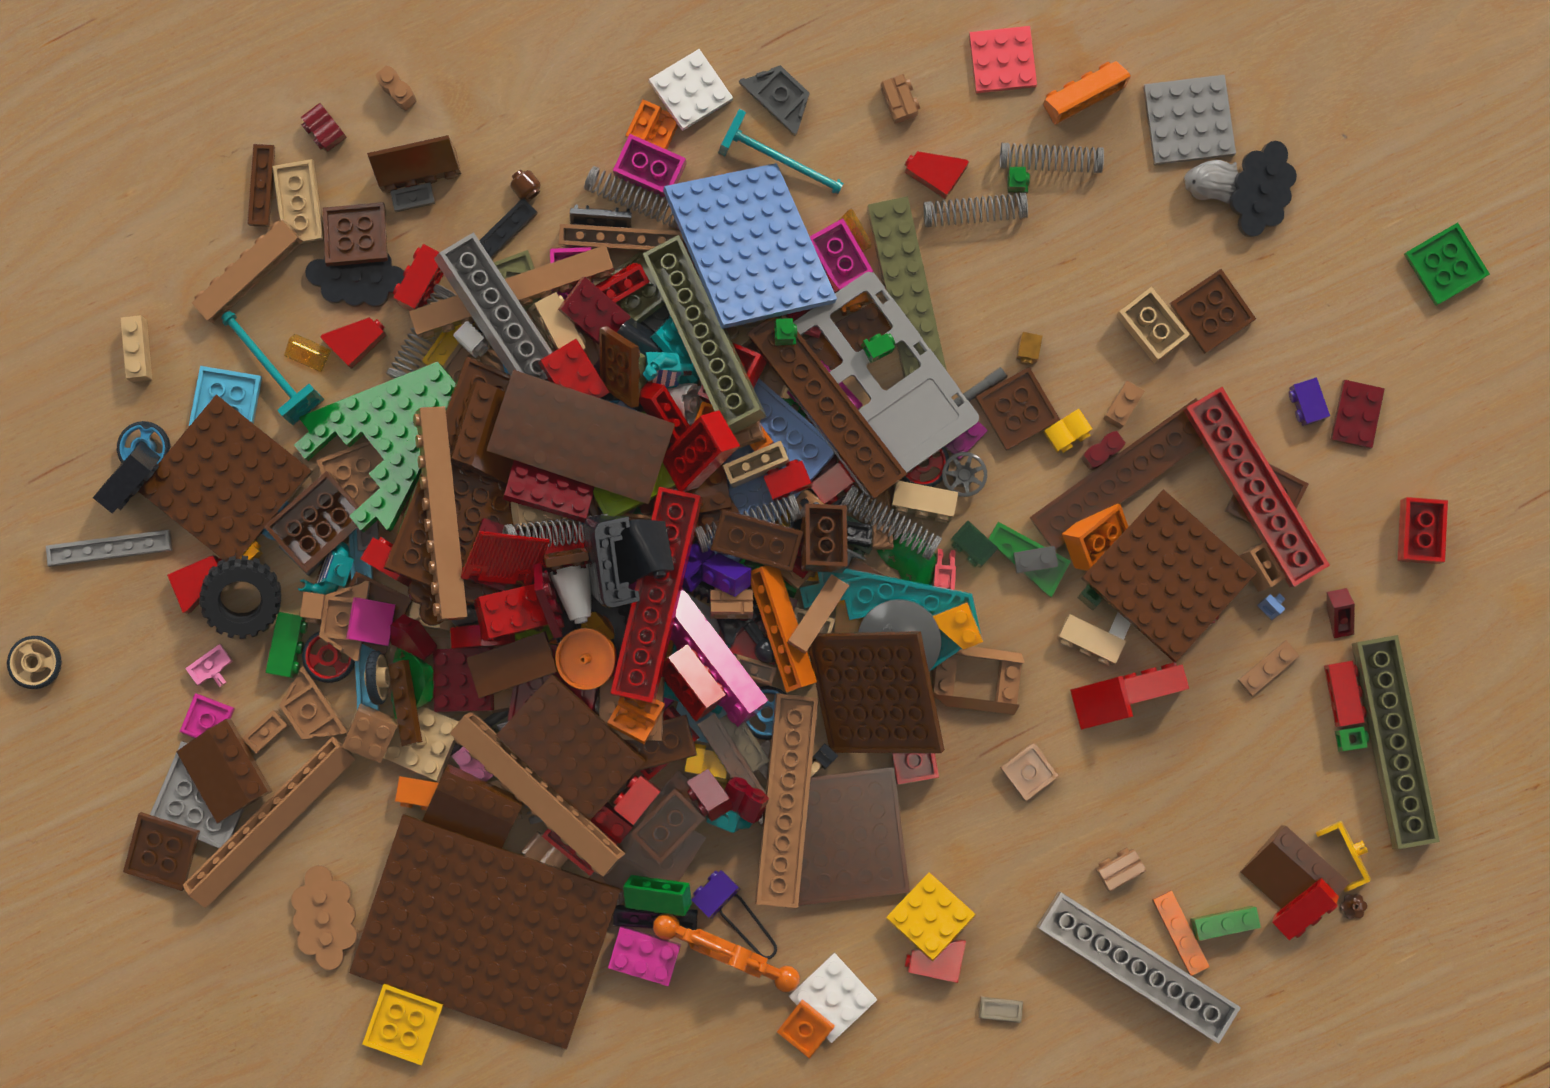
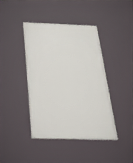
M1118 612L1109 633L1124 640L1131 623Z

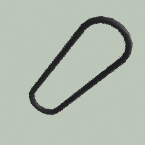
M736 894L734 897L738 898L741 901V903L744 905V907L747 909V911L750 913V915L753 917V919L756 921V923L759 925V927L762 929V931L773 944L774 952L770 956L762 955L757 950V948L739 931V929L723 914L722 910L719 911L720 915L729 923V925L747 942V944L757 954L765 958L771 959L777 953V945L775 941L772 939V937L769 935V933L766 931V929L763 927L760 921L756 918V916L753 914V912L750 910V908L747 906L744 900L738 894Z

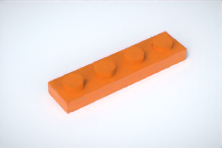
M1170 890L1152 899L1189 975L1192 976L1209 968L1210 966L1173 892Z

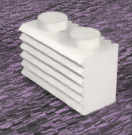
M466 321L453 335L474 358L478 355L480 357L483 356L489 349L487 347L488 341L484 335L476 330L469 321Z

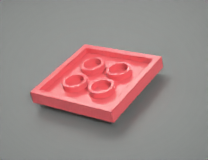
M1030 26L969 33L976 93L1037 86Z

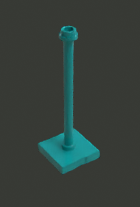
M741 109L738 110L719 148V154L726 156L732 142L740 141L832 188V193L839 194L844 184L840 182V179L834 181L742 134L739 128L746 112Z
M231 311L224 313L221 317L222 323L225 326L229 325L290 397V400L277 410L292 425L296 424L300 420V416L309 413L324 400L321 394L310 384L296 393L235 320L237 318L236 314Z

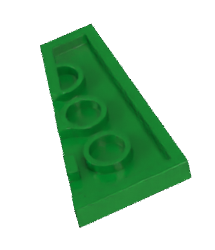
M997 522L988 539L1014 565V552L1044 548L1039 543L1000 522ZM1057 553L1058 567L1024 572L1050 598L1071 562Z

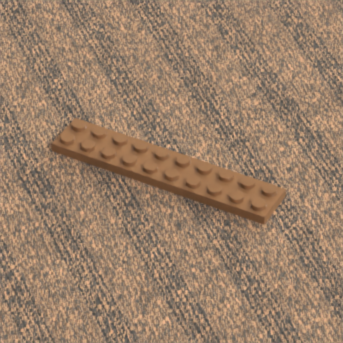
M776 694L766 795L769 797V801L764 810L755 904L798 908L818 698Z

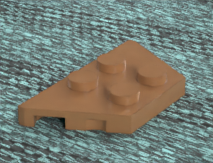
M364 581L361 584L327 594L324 599L319 637L354 661H359L362 641L346 639L353 597L368 599L370 581Z
M302 666L279 706L302 740L347 734L348 730L314 679L308 674L305 667Z

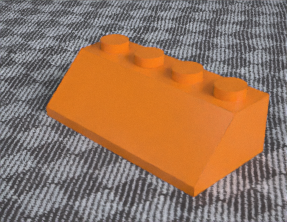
M1117 61L1111 64L1106 62L1099 67L1098 71L1094 73L1092 71L1087 72L1076 83L1071 81L1064 85V89L1057 92L1054 90L1048 93L1043 105L1054 125L1122 90L1126 87L1131 75Z

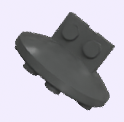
M904 599L889 600L875 606L863 619L858 633L921 631L928 669L930 671L936 663L941 650V632L932 614L918 603Z

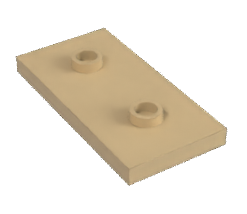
M310 159L272 166L280 221L283 220L291 226L303 240L301 244L323 241L324 230L314 160Z

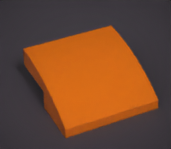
M642 99L625 136L628 137L629 134H632L667 150L678 128V124L669 112L663 110L658 105Z
M620 697L618 705L609 718L607 725L645 744L665 707V703L656 699L655 705Z

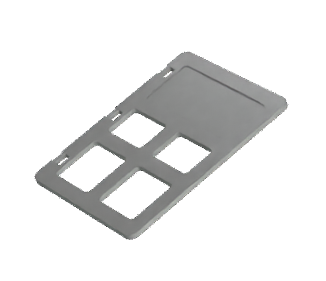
M866 272L836 292L837 300L835 303L813 308L794 321L793 324L797 325V331L800 335L814 326L820 329L842 359V364L829 373L838 384L850 376L856 378L870 398V402L859 409V412L907 473L973 427L978 422L979 415L932 350L923 341V338L904 312L887 292L878 277L873 272ZM863 292L869 294L891 324L892 329L887 334L893 336L895 345L899 342H904L920 364L917 370L888 390H883L867 369V364L870 361L864 350L855 352L830 318L832 313ZM879 292H882L887 299V302L884 304L876 296ZM917 343H919L925 351V353H923L922 355H920L914 348V345H916ZM955 394H957V396L963 402V404L959 407L951 398ZM809 417V419L811 420V422L814 424V426L817 428V430L819 431V433L822 435V437H823V438L825 439V441L828 443V445L830 446V448H831V449L833 450V452L836 454V456L838 457V459L841 461V463H842V464L844 465V467L847 469V471H848L849 474L852 476V478L855 480V482H856L857 485L860 487V489L863 491V493H864L866 496L871 497V496L868 494V492L865 490V488L862 486V484H861V483L858 481V479L855 477V475L852 473V471H851V470L848 468V466L845 464V462L842 460V458L839 456V454L835 451V449L832 447V445L829 443V441L825 438V436L822 434V432L819 430V428L816 426V424H815V423L812 421V419Z

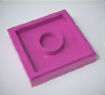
M353 597L346 639L388 646L390 625L393 621L395 605Z
M195 693L180 732L196 738L221 721L231 719L235 708Z

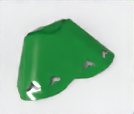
M903 533L896 540H894V534L893 549H885V551L883 549H876L878 555L888 566L898 570L902 580L910 581L906 575L908 574L912 575V582L932 585L936 554L934 553L930 560L924 558L922 555L926 549L925 546L917 554L922 539L914 550L911 551L916 536L905 547L910 533L901 544L899 541ZM889 556H894L895 562Z
M397 647L392 663L409 660L418 709L433 698L432 666L415 655ZM401 651L403 652L405 657L400 658V656L402 655ZM391 691V702L393 705V712L395 718L397 719L393 692Z

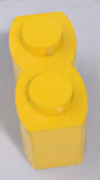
M1077 409L1047 428L1043 433L1056 453L1059 451L1065 453L1073 447L1072 443L1076 440L1082 442L1090 437L1089 432L1092 430V427L1080 409Z

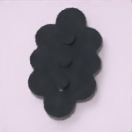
M1271 141L1264 145L1261 151L1256 150L1246 154L1242 160L1243 171L1235 177L1234 183L1237 190L1230 196L1229 203L1232 211L1239 215L1238 227L1240 232L1246 237L1258 236L1265 227L1279 225L1284 219L1283 207L1287 206L1292 199L1290 187L1296 182L1297 174L1294 167L1287 163L1288 150L1280 141Z
M389 254L388 261L328 267L325 264L324 256V259L311 261L305 270L308 281L315 286L321 287V293L328 302L340 303L345 301L353 307H358L364 302L372 307L384 305L388 300L389 293H393L398 283L401 284L404 279V270L400 267L392 266V259Z

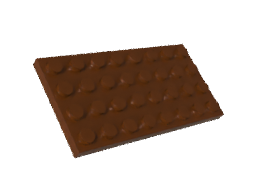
M513 370L486 451L649 504L675 424Z

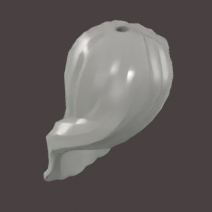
M1211 160L1195 166L1185 174L1186 190L1199 200L1217 199L1224 203H1229L1230 196L1237 190L1234 183L1235 177L1238 174L1237 163L1230 164L1222 160Z

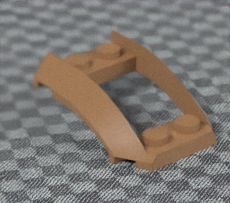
M980 647L961 649L934 668L932 680L934 697L939 699L946 707L1015 715L1019 707L1017 700L1022 663H1024L1022 653ZM958 656L1000 661L995 701L953 696Z

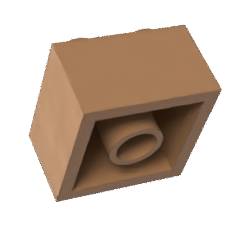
M360 703L342 748L381 763L397 728V719Z

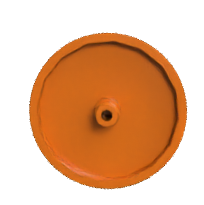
M594 628L576 629L568 633L560 641L555 655L556 667L560 676L569 685L582 690L594 689L605 684L612 677L617 665L616 649L610 638L603 632Z

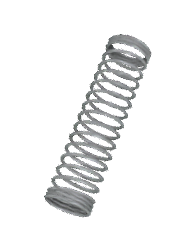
M1001 143V169H1006L1008 151L1009 167H1011L1014 146L1015 167L1018 166L1020 147L1022 150V167H1024L1028 146L1029 170L1033 148L1035 149V170H1037L1038 155L1041 147L1042 171L1047 148L1048 171H1050L1053 148L1055 153V171L1057 170L1059 149H1061V171H1063L1066 148L1068 152V172L1070 171L1073 149L1074 172H1076L1079 149L1081 151V173L1083 172L1086 149L1088 157L1087 172L1089 173L1092 150L1094 151V173H1102L1103 147H1097L1096 151L1092 147L1089 153L1087 146L1084 148V151L1079 146L1077 152L1075 147L1072 146L1069 152V147L1066 145L1063 152V148L1060 145L1056 152L1055 145L1051 147V151L1049 146L1046 145L1043 153V146L1041 144L1038 150L1036 145L1033 144L1030 152L1028 143L1025 149H1023V145L1020 143L1018 151L1015 143L1012 145L1011 150L1009 143Z
M595 166L591 168L584 184L585 190H587L588 192L591 191V193H594L597 190L598 196L603 193V198H606L609 195V201L615 198V203H619L620 201L621 206H624L626 204L627 209L631 207L633 211H636L638 209L639 214L644 212L645 217L650 214L651 219H654L656 217L657 222L661 221L662 219L663 225L668 222L669 227H672L676 230L679 228L675 218L673 219L672 224L670 225L673 214L672 211L668 219L664 222L666 212L669 208L668 203L663 215L658 220L660 209L665 201V196L662 198V201L656 214L652 217L654 207L659 198V194H657L652 208L646 215L648 204L653 196V191L650 193L645 207L640 212L642 202L647 193L646 188L642 195L640 203L634 210L636 199L641 191V186H639L633 202L628 207L630 196L632 195L636 184L634 183L632 185L628 198L622 204L624 194L630 183L629 181H627L621 197L616 202L618 191L620 190L624 179L622 178L620 180L616 193L610 199L611 191L617 181L618 176H615L609 192L606 196H604L606 186L608 185L612 174L609 173L604 188L598 194L599 186L605 176L606 171L604 170L602 172L597 187L594 191H592V188L594 187L596 180L598 178L600 168H597Z
M1025 192L1019 193L1018 197L1015 193L1012 199L1010 194L1007 195V198L1002 194L1000 201L997 195L994 196L993 200L989 195L987 203L984 196L981 197L980 202L978 197H975L974 204L970 197L967 203L962 198L961 206L957 198L954 205L952 200L949 199L948 208L946 201L943 199L941 207L939 201L935 202V210L931 201H924L925 226L932 227V210L935 227L937 226V203L941 226H943V203L946 208L948 225H950V202L953 210L954 224L956 225V202L959 206L961 224H963V201L966 208L967 223H970L969 201H971L974 223H976V199L979 206L980 222H983L982 200L985 203L987 222H989V198L992 204L993 220L996 221L995 199L997 198L1000 220L1002 221V196L1006 208V219H1009V197L1012 204L1013 219H1015V195L1019 206L1020 219H1025L1028 217L1027 195Z
M435 284L433 291L436 294L431 293L430 297L432 299H427V303L431 304L429 301L438 302L432 295L447 299L456 296V294L443 286ZM410 328L414 334H407L411 340H404L408 346L401 345V348L406 352L398 351V354L401 357H395V360L400 364L392 362V366L396 369L388 368L386 372L387 375L394 379L407 374L395 365L403 367L411 372L414 371L398 359L408 362L419 368V365L415 364L414 362L403 356L401 353L406 354L422 362L420 358L410 353L404 347L411 349L423 356H426V354L422 353L421 351L410 345L408 342H411L426 350H429V348L423 346L422 344L414 340L411 336L421 339L432 345L431 342H429L426 339H423V337L419 338L416 332L414 331L415 328Z
M854 485L850 488L841 505L847 506L850 503L848 513L857 504L853 516H856L863 507L859 516V520H861L869 510L865 523L874 515L871 527L880 518L876 527L879 530L886 521L882 533H885L892 524L888 537L898 527L894 540L904 530L899 541L900 544L910 533L905 547L916 536L911 551L914 550L922 539L917 554L921 552L928 542L922 556L930 560L942 537L940 538L937 535L929 547L934 533H931L923 544L928 534V529L918 539L923 528L920 526L912 536L917 525L916 522L906 533L911 519H909L900 530L905 516L894 527L899 517V512L896 513L888 524L894 509H891L882 521L888 505L884 507L876 518L882 502L877 505L870 515L876 499L871 502L864 512L870 500L869 496L858 509L864 497L863 492L852 506L859 488L854 487Z
M794 494L788 495L789 505L784 497H782V506L776 499V509L773 503L769 502L770 512L767 506L763 504L764 515L760 507H756L758 519H760V512L763 520L768 521L766 509L771 522L775 523L772 512L773 508L780 525L783 524L778 505L786 522L789 523L784 502L794 522L802 517ZM751 508V509H750V515H751V517H753V515H754V517L757 518V516H756L754 510ZM744 510V515L749 516L748 513ZM713 521V533L709 525H705L707 537L701 526L695 529L703 553L708 552L707 544L711 550L712 544L709 532L712 539H714L713 533L715 535V529L717 528Z
M563 518L561 521L556 519L554 522L552 520L548 522L543 520L541 524L538 521L534 524L529 522L528 525L522 523L521 526L518 523L515 526L507 524L503 527V534L517 535L515 528L518 525L520 528L519 536H521V533L524 536L522 527L525 525L526 537H528V534L531 537L529 525L532 524L533 537L536 535V538H538L535 528L538 523L540 526L539 538H541L542 531V536L545 539L542 524L545 523L546 539H548V532L550 538V545L548 544V546L551 547L553 537V543L557 547L558 532L555 526L556 521L559 522V539L563 546L565 544V534L562 521L566 522V541L570 545L572 538L568 522L571 520L573 522L572 537L574 543H578V532L580 542L584 543L582 522H579L577 532L575 520L569 518L568 520ZM549 522H552V524H553L552 537H551L550 528H549V526H548V525H549ZM580 525L582 529L583 540L581 539ZM567 527H568V531H569V539H570V541L568 540ZM574 528L576 532V541L574 537ZM561 530H562V535H563V543H562V539H561Z

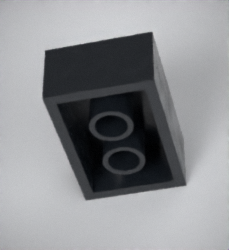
M141 441L102 485L93 499L112 514L117 508L121 511L131 497L140 490L144 481L147 482L159 467L157 462L161 457Z

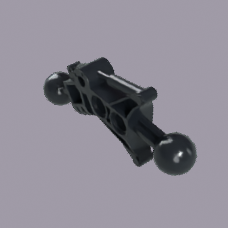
M702 581L695 588L693 597L695 598L700 594L701 601L707 597V603H710V590H714L715 587ZM753 593L752 619L746 621L740 619H717V622L728 648L733 647L735 638L745 630L756 644L754 651L757 659L762 663L769 664L775 662L776 659L769 638L765 637L756 625V622L762 620Z

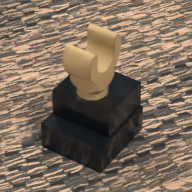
M825 743L812 758L815 762L812 764L811 777L820 767L825 770L838 757Z

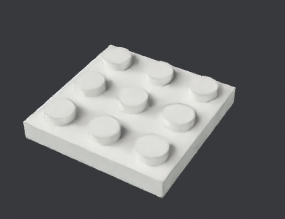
M700 49L651 77L648 81L682 131L733 100L732 95Z
M835 952L789 995L796 1005L803 999L835 1025L834 1029L826 1037L831 1043L877 1001V998Z

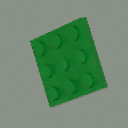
M1458 222L1404 253V256L1435 306L1490 275Z

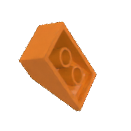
M1115 504L1080 520L1062 533L1074 568L1088 571L1128 528L1121 504Z

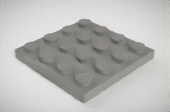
M1225 75L1144 84L1154 165L1235 156L1236 150Z
M181 741L178 750L188 743ZM176 753L150 815L199 830L198 840L220 848L233 836L244 809L217 824Z

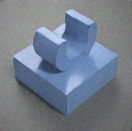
M1280 593L1276 597L1270 594L1257 606L1273 620L1285 610L1281 605L1285 598Z

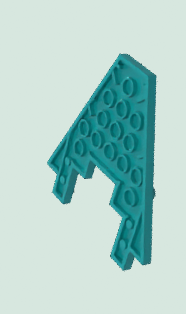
M847 568L843 573L817 572L820 583L800 587L804 608L811 607L831 574L848 584L849 587L840 601L845 600L849 620L865 617L875 606L895 599H904L918 603L927 609L932 616L968 602L981 634L972 593ZM941 630V650L931 670L962 649Z

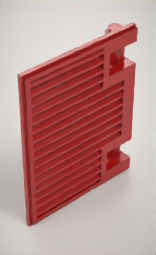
M479 531L467 562L462 568L460 577L468 579L469 576H476L478 581L515 584L518 580L523 581L526 586L531 585L534 579L533 565L541 563L550 539Z

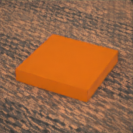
M802 999L778 1029L777 1033L810 1059L834 1029L835 1025Z

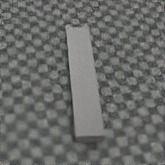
M170 530L46 546L47 565L49 567L172 551Z

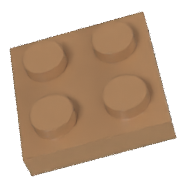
M1035 743L1029 745L1000 767L1025 801L1059 777Z

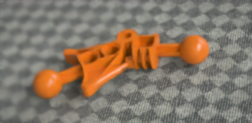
M661 914L654 921L653 930L658 938L663 940H670L674 937L689 943L692 950L757 978H760L761 975L774 980L775 986L781 992L787 993L796 990L800 983L799 973L792 966L774 967L766 963L768 958L701 929L691 930L680 926L678 919L672 914Z

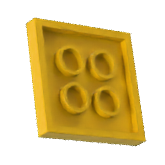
M928 873L894 908L886 919L930 960L934 961L971 922L976 914L931 873Z
M383 984L362 1045L423 1065L443 1009V1004Z

